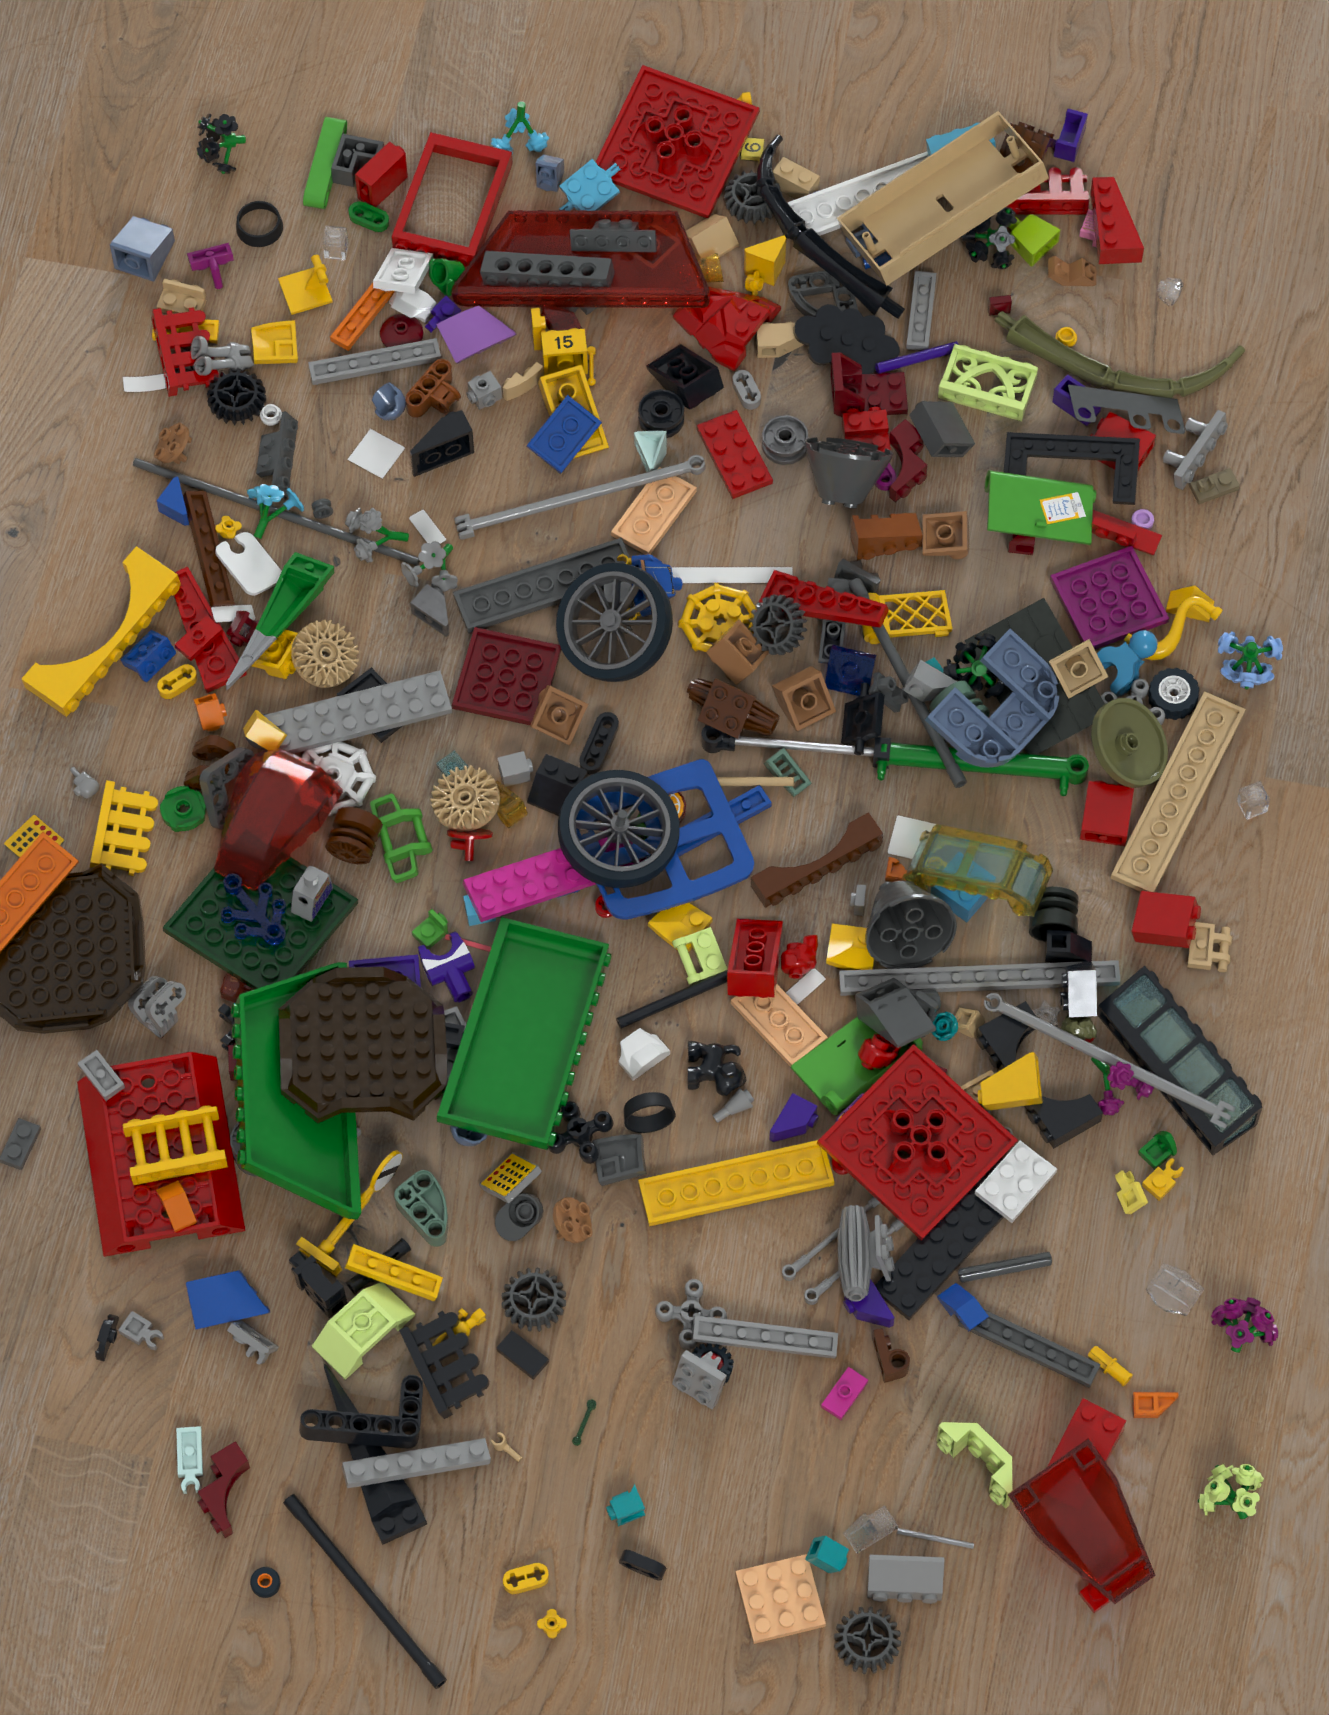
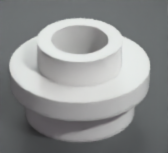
M268 404L261 410L260 419L264 424L273 426L281 421L282 412L276 405Z

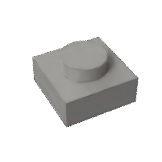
M857 885L856 893L851 892L850 906L854 907V915L863 916L866 885Z

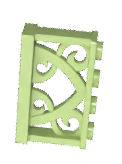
M954 344L944 376L939 385L938 398L1022 421L1037 379L1038 367L1030 363L1014 361L1009 357L996 356L987 351L971 349L966 345ZM958 361L970 364L969 366L962 365L965 373L957 368L956 363ZM952 372L959 377L954 383L949 382ZM987 372H993L1000 379L1003 386L995 387L989 392L981 391V386L974 377ZM1014 376L1026 379L1027 383L1021 387H1013V385L1021 382V379L1016 380ZM971 384H973L975 386V389L970 388L968 386H971ZM1024 392L1021 401L1015 400V393Z

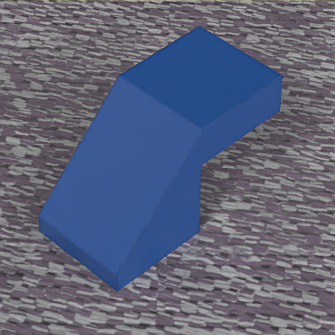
M957 1283L937 1296V1299L949 1315L955 1314L968 1332L989 1317L976 1298Z

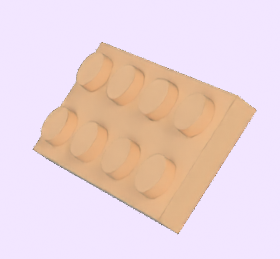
M677 476L646 484L613 528L611 536L616 539L622 538L626 545L644 555L651 554L695 495L697 487Z
M776 984L774 998L735 996L731 999V1005L790 1067L828 1039L822 1030L778 984Z

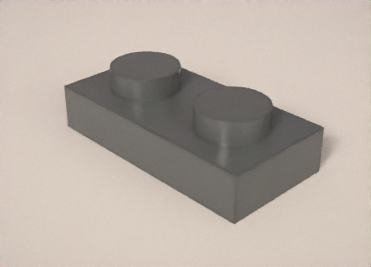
M18 1118L2 1151L0 1163L22 1170L41 1131V1127Z

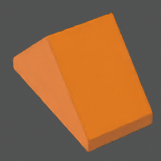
M179 1181L156 1190L174 1232L197 1223L186 1193Z

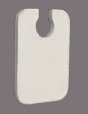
M243 532L234 538L238 544L244 547L243 553L236 554L232 552L227 541L217 545L215 550L216 556L247 594L255 596L276 586L282 571L251 533Z

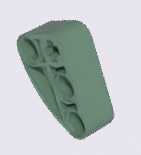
M420 1170L397 1187L394 1193L397 1209L431 1246L438 1247L446 1242L448 1234L446 1200L442 1188L433 1174L427 1170ZM422 1181L430 1183L427 1187H420L418 1185ZM420 1212L426 1214L422 1219L416 1218L415 1215ZM435 1229L442 1231L437 1236L431 1235L430 1232Z

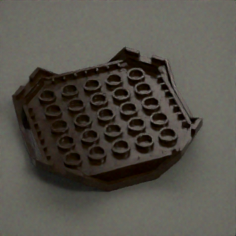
M102 863L84 872L69 873L0 953V1017L17 1031L43 1034L91 1029L110 1021L140 988L144 980L146 969L144 921L138 893L121 881Z
M385 967L335 968L313 978L278 1009L281 1095L291 1103H297L305 1110V1114L316 1123L323 1122L341 1113L392 1112L414 1121L425 1111V1107L433 1099H438L445 1092L448 1081L443 1004L407 976Z

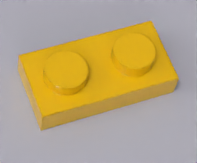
M540 308L531 309L534 350H542L541 332H546L545 316H540Z

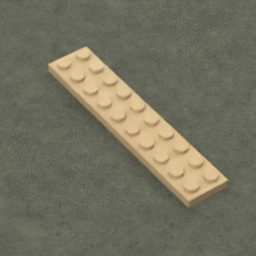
M1204 691L1110 879L1140 892H1156L1246 709Z

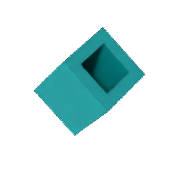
M827 1536L815 1537L805 1560L827 1573L840 1572L847 1563L846 1556L849 1549Z

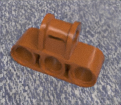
M436 360L407 393L405 399L406 409L411 417L418 418L423 416L431 406L441 413L447 414L450 411L451 405L461 398L458 390L450 385L453 377L452 366L448 360Z

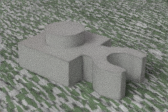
M131 1311L118 1330L119 1334L137 1345H140L143 1340L146 1341L147 1346L151 1350L157 1349L156 1344L151 1342L154 1337H158L161 1340L164 1339L162 1332L159 1330H150L153 1326L150 1321Z

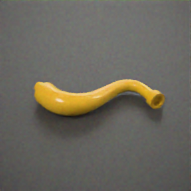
M1188 597L1180 604L1169 633L1158 642L1154 655L1143 659L1161 660L1169 656L1176 649L1182 636L1187 612L1191 606L1197 605L1210 614V618L1214 621L1217 620L1223 610L1220 607L1213 606L1201 597ZM1129 633L1124 641L1129 644L1132 635Z

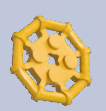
M714 583L713 586L696 594H689L686 597L687 603L682 617L678 621V627L682 628L694 651L707 652L712 645L706 642L714 643L737 620H740L743 624H749L748 629L753 627V623L749 619L754 618L751 611L757 609L748 596L749 592ZM720 594L736 599L734 602L720 599ZM714 595V599L708 600L706 604L703 605V604L700 602V601H702V600H704V599H706V598H708V597ZM742 604L748 611V615H743L741 613L740 606ZM694 608L700 611L697 619H690ZM723 618L726 623L722 622L721 625H717L715 619ZM693 628L700 629L702 636L697 638Z

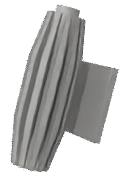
M858 1205L844 1207L841 1211L837 1237L838 1270L844 1296L851 1301H861L868 1295L872 1268L882 1270L886 1282L891 1281V1271H894L895 1268L893 1257H890V1251L894 1250L892 1236H889L887 1224L882 1223L880 1215L875 1216V1230L870 1232L866 1211L863 1207Z

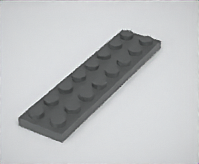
M622 538L454 591L453 596L467 632L470 633L473 632L474 627L483 629L560 604L566 590L581 574L595 566L606 563L625 564V561H617V557L621 554L626 555L628 558L630 557Z

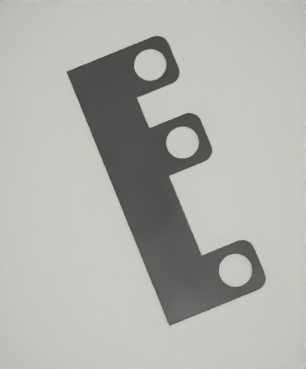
M1068 385L1074 414L1079 421L1095 422L1096 416L1093 406L1127 410L1130 424L1134 428L1151 429L1148 413L1162 415L1166 431L1178 434L1185 433L1178 399ZM1078 409H1088L1091 417L1088 419L1081 417ZM1135 415L1143 416L1146 424L1144 426L1136 424L1133 417ZM1168 420H1176L1180 424V429H1171L1167 424Z

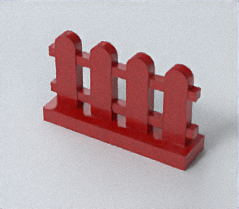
M1077 167L1072 168L1069 175H1061L1059 168H1050L1048 171L1049 179L1044 181L1048 182L1049 191H1041V185L1039 184L1006 206L1014 210L1016 214L1087 215L1089 193L1084 191L1083 182H1087V175H1083L1082 170ZM1062 182H1070V191H1062Z
M194 307L188 308V312L173 314L172 310L166 311V315L162 314L161 308L152 309L151 321L168 397L177 396L178 388L183 387V391L189 390V386L205 384V387L208 388L210 383H214V377L219 378V372L216 369L206 376L198 375L196 371H185V367L194 366L197 359H192L191 351L181 352L180 348L191 346L196 336L204 337L207 343L210 340V333L207 330H199L198 325H202L205 322L206 315L201 310L195 311ZM192 326L193 330L177 333L176 328ZM170 329L171 334H167L166 330ZM170 349H174L175 353L171 354ZM175 368L179 369V373L175 372Z

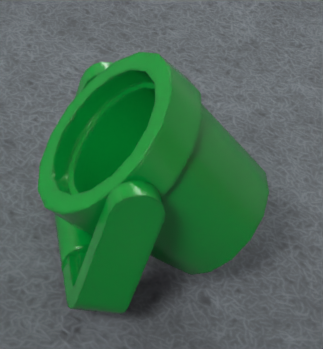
M443 258L431 259L429 262V277L444 296L449 297L454 294V284L464 280L465 267L460 261Z

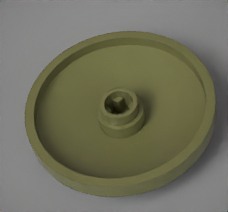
M1129 698L1112 700L1097 711L1091 729L1092 744L1096 757L1106 773L1116 782L1131 788L1147 786L1160 778L1167 764L1168 747L1164 731L1154 714L1140 702Z

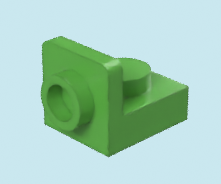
M433 909L428 912L429 917L412 931V936L421 945L424 944L426 949L433 947L448 934L447 919L440 912L437 914Z

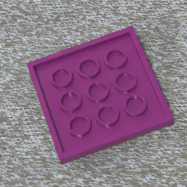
M1132 546L1050 575V581L1080 641L1083 643L1089 639L1094 649L1125 639L1129 633L1133 635L1138 631L1150 630L1169 623V617Z

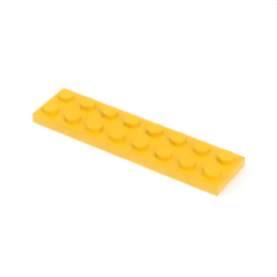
M818 1140L639 1179L638 1184L649 1226L834 1186L835 1182L827 1152L817 1144Z

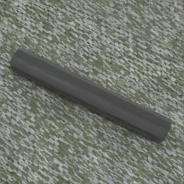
M1043 1252L960 1268L958 1276L961 1282H968L1052 1265V1257L1050 1252Z

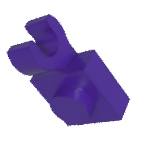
M445 296L430 311L434 317L427 323L425 328L431 333L437 327L436 324L460 313L462 310L450 298Z

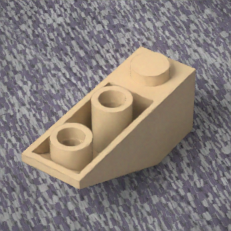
M763 323L756 332L757 358L781 357L803 346L804 344L798 342L793 334L795 323Z

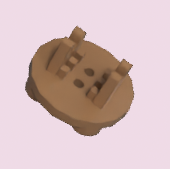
M179 422L169 429L163 428L159 433L160 440L154 452V457L164 464L172 461L180 464L181 461L186 462L187 457L182 452L187 443H191L192 440L189 437L188 427Z
M565 1197L556 1202L553 1208V1220L559 1232L557 1234L558 1240L564 1238V1241L581 1243L592 1236V1223L589 1216L590 1209L585 1202H579L571 1197Z

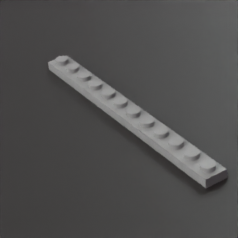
M1119 960L1091 961L1096 969L1097 986L1120 985ZM1081 962L839 971L840 996L856 995L892 978L905 985L909 991L935 989L937 992L1062 988V973H1066V966Z

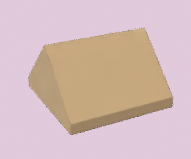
M717 214L711 215L679 235L681 241L703 267L739 246L727 217Z
M1089 639L1049 661L1051 669L1068 699L1108 677Z

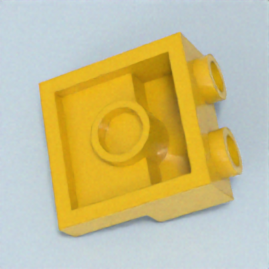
M285 630L251 666L264 669L270 676L287 679L289 674H293L296 671L292 661L291 649L294 638L298 633Z

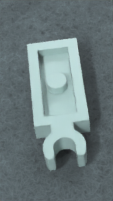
M201 1426L176 1428L178 1477H185L181 1483L183 1494H187V1486L189 1484H194L196 1493L201 1490V1486L196 1477L203 1476Z

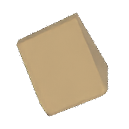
M959 1007L955 1015L958 1021L957 1032L976 1039L978 1028L984 1024L985 1019L979 1011Z

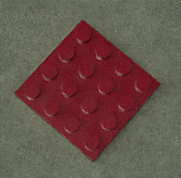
M474 627L453 698L452 709L531 725L539 704L538 697L540 692L547 685L552 686L562 651L560 645Z

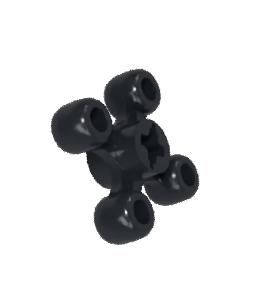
M569 1101L566 1106L561 1107L562 1117L565 1121L569 1122L567 1131L562 1134L557 1133L554 1146H549L548 1149L554 1154H559L565 1150L566 1145L573 1143L575 1146L580 1147L579 1155L583 1162L587 1164L594 1163L599 1157V1152L595 1144L591 1143L592 1134L597 1131L604 1133L610 1131L614 1124L612 1116L606 1111H600L594 1116L593 1120L586 1122L585 1119L580 1118L581 1113L578 1105L575 1102Z

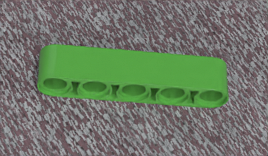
M325 117L304 192L303 206L326 209L333 185L331 167L342 133H347V120Z

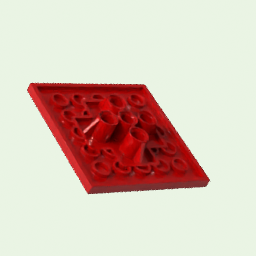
M642 65L596 163L605 171L614 163L619 166L621 170L611 177L612 182L618 186L701 217L709 218L758 117L760 108Z
M913 1044L817 1141V1144L922 1241L1018 1140ZM936 1118L940 1121L941 1125L933 1126L929 1119ZM896 1119H904L907 1122V1126L898 1125ZM921 1135L925 1141L917 1142L913 1136ZM905 1151L909 1158L902 1159L897 1152ZM931 1151H939L942 1154V1158H934L931 1155Z

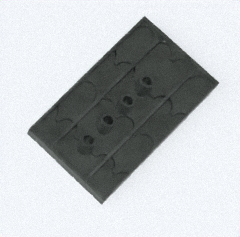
M1045 598L975 634L982 636L983 633L991 634L996 637L995 641L998 642L1011 629L1041 656L1049 666L1050 660L1073 648ZM975 635L964 641L966 644L974 642L977 646L978 640L974 639ZM976 647L975 660H979L982 650ZM986 671L987 675L990 678L995 677L991 673ZM1058 682L1056 685L1057 696H1059L1057 709L1051 719L1024 747L1028 754L1037 755L1092 725L1097 711L1105 705L1095 685L1068 699ZM1004 685V692L996 697L1000 705L1013 692L1006 685Z

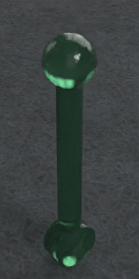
M593 1399L588 1400L587 1411L577 1435L572 1439V1443L575 1446L581 1444V1436L591 1411L596 1408V1401Z

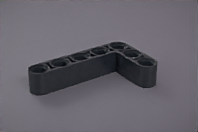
M408 1375L402 1380L398 1416L308 1409L301 1414L299 1433L302 1438L310 1441L413 1448L419 1440L423 1381L416 1375ZM407 1389H414L416 1391L410 1392ZM406 1410H412L414 1413H408ZM312 1423L315 1426H308L306 1424ZM332 1425H336V1426H339L340 1428H336V1429H335V1428H332L331 1426H332ZM361 1427V1428H363L364 1430L359 1431V1430H356L355 1428ZM385 1429V1430H387V1431H389V1432L384 1433V1432H381V1431H379V1430ZM409 1431V1432H412L413 1434L408 1435V1434H405L404 1432Z

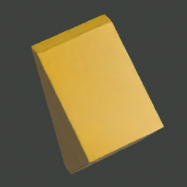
M1195 585L1170 592L1166 612L1176 614L1180 604L1190 596L1201 597L1213 606L1214 601ZM1197 605L1191 606L1186 615L1188 618L1205 622L1210 621V614Z
M258 710L254 711L243 728L245 737L274 754L287 736Z

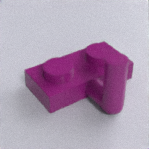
M229 243L187 253L192 271L204 270L210 267L214 286L216 289H221L223 283L218 265L234 261Z

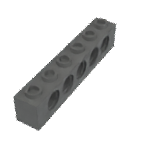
M485 251L480 273L484 285L610 293L615 271L612 259Z

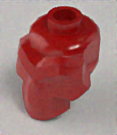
M817 935L804 936L803 943L793 942L787 944V950L781 954L782 972L788 974L790 978L799 979L811 969H815L818 947Z
M874 1034L872 1039L864 1040L858 1051V1057L862 1061L861 1065L869 1070L874 1068L881 1069L893 1063L901 1047L897 1048L880 1034Z

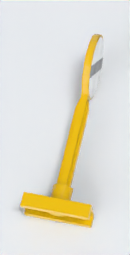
M392 1151L375 1171L369 1188L361 1194V1211L370 1201L372 1194L381 1190L397 1171L403 1158V1154L400 1151ZM343 1217L328 1238L324 1239L318 1247L301 1237L296 1243L300 1247L298 1250L307 1257L312 1255L318 1265L337 1277L342 1268L329 1255L335 1249V1244L355 1219Z

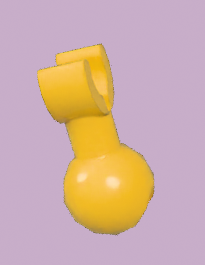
M479 1308L465 1322L459 1321V1324L453 1328L454 1334L465 1333L469 1336L470 1329L486 1321V1314Z

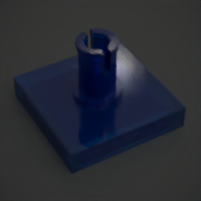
M832 645L825 678L827 689L859 696L861 683H869L871 687L876 655Z

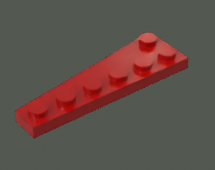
M188 566L176 571L175 573L178 575L181 585L174 598L186 633L206 615L215 622L212 609ZM224 630L219 637L195 657L206 693L226 685L239 661V657ZM245 672L240 678L246 676L247 672Z
M777 570L773 571L759 602H762L763 598H770L771 595H785L787 598H793L794 603L801 604L799 610L805 611L802 616L881 628L889 611L886 604L864 597H857L848 592H836L832 587H820L815 582L809 580L804 582L798 580L796 576Z

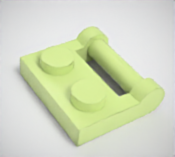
M711 927L672 941L674 948L678 950L688 975L686 979L689 985L728 970ZM689 943L693 947L702 970L701 973H696L686 945Z

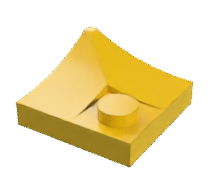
M295 320L272 322L251 328L254 364L298 362Z
M685 903L659 911L648 922V927L674 948L672 941L708 928L713 922V918L692 904ZM691 943L686 945L688 953L692 949Z
M832 924L826 964L844 970H873L874 958L870 956L865 943L867 928Z

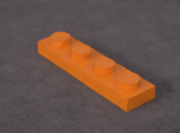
M372 283L330 336L331 342L349 351L395 291H383L373 288Z

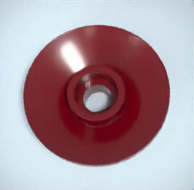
M397 314L389 317L382 324L380 338L385 347L422 341L423 327L415 317L410 318L404 314Z

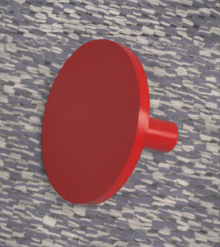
M480 828L466 832L449 829L447 830V836L465 839V841L453 839L451 841V848L465 850L464 860L473 861L474 839L493 837V832Z

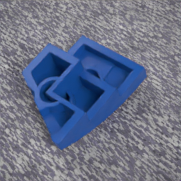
M240 1270L186 1282L195 1329L270 1313L268 1306H265L256 1295L257 1292L248 1284L246 1277Z

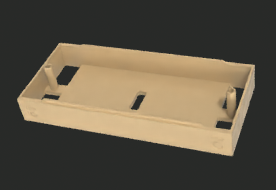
M997 111L837 217L843 234L887 286L1049 179L1042 160L1001 113ZM1002 131L1009 135L1006 141L1011 151V154L1005 158L989 141ZM1028 157L1034 165L1022 173H1017L1013 166ZM944 197L953 207V210L946 212L937 200ZM862 224L865 225V227L878 241L876 244H874L870 233L864 232L862 234V237L866 244L867 250H865V248L860 244L856 237L851 233L853 230H855ZM887 252L892 259L879 267L874 258Z

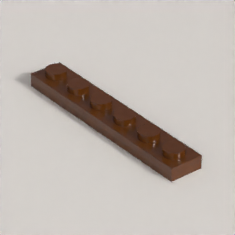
M185 491L183 499L210 606H234L235 602L226 567L215 554L216 547L220 543L215 530L207 492Z

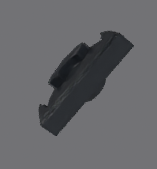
M109 1314L108 1320H104L97 1338V1341L100 1343L97 1351H95L96 1360L105 1361L110 1344H114L118 1332L116 1326L119 1317Z

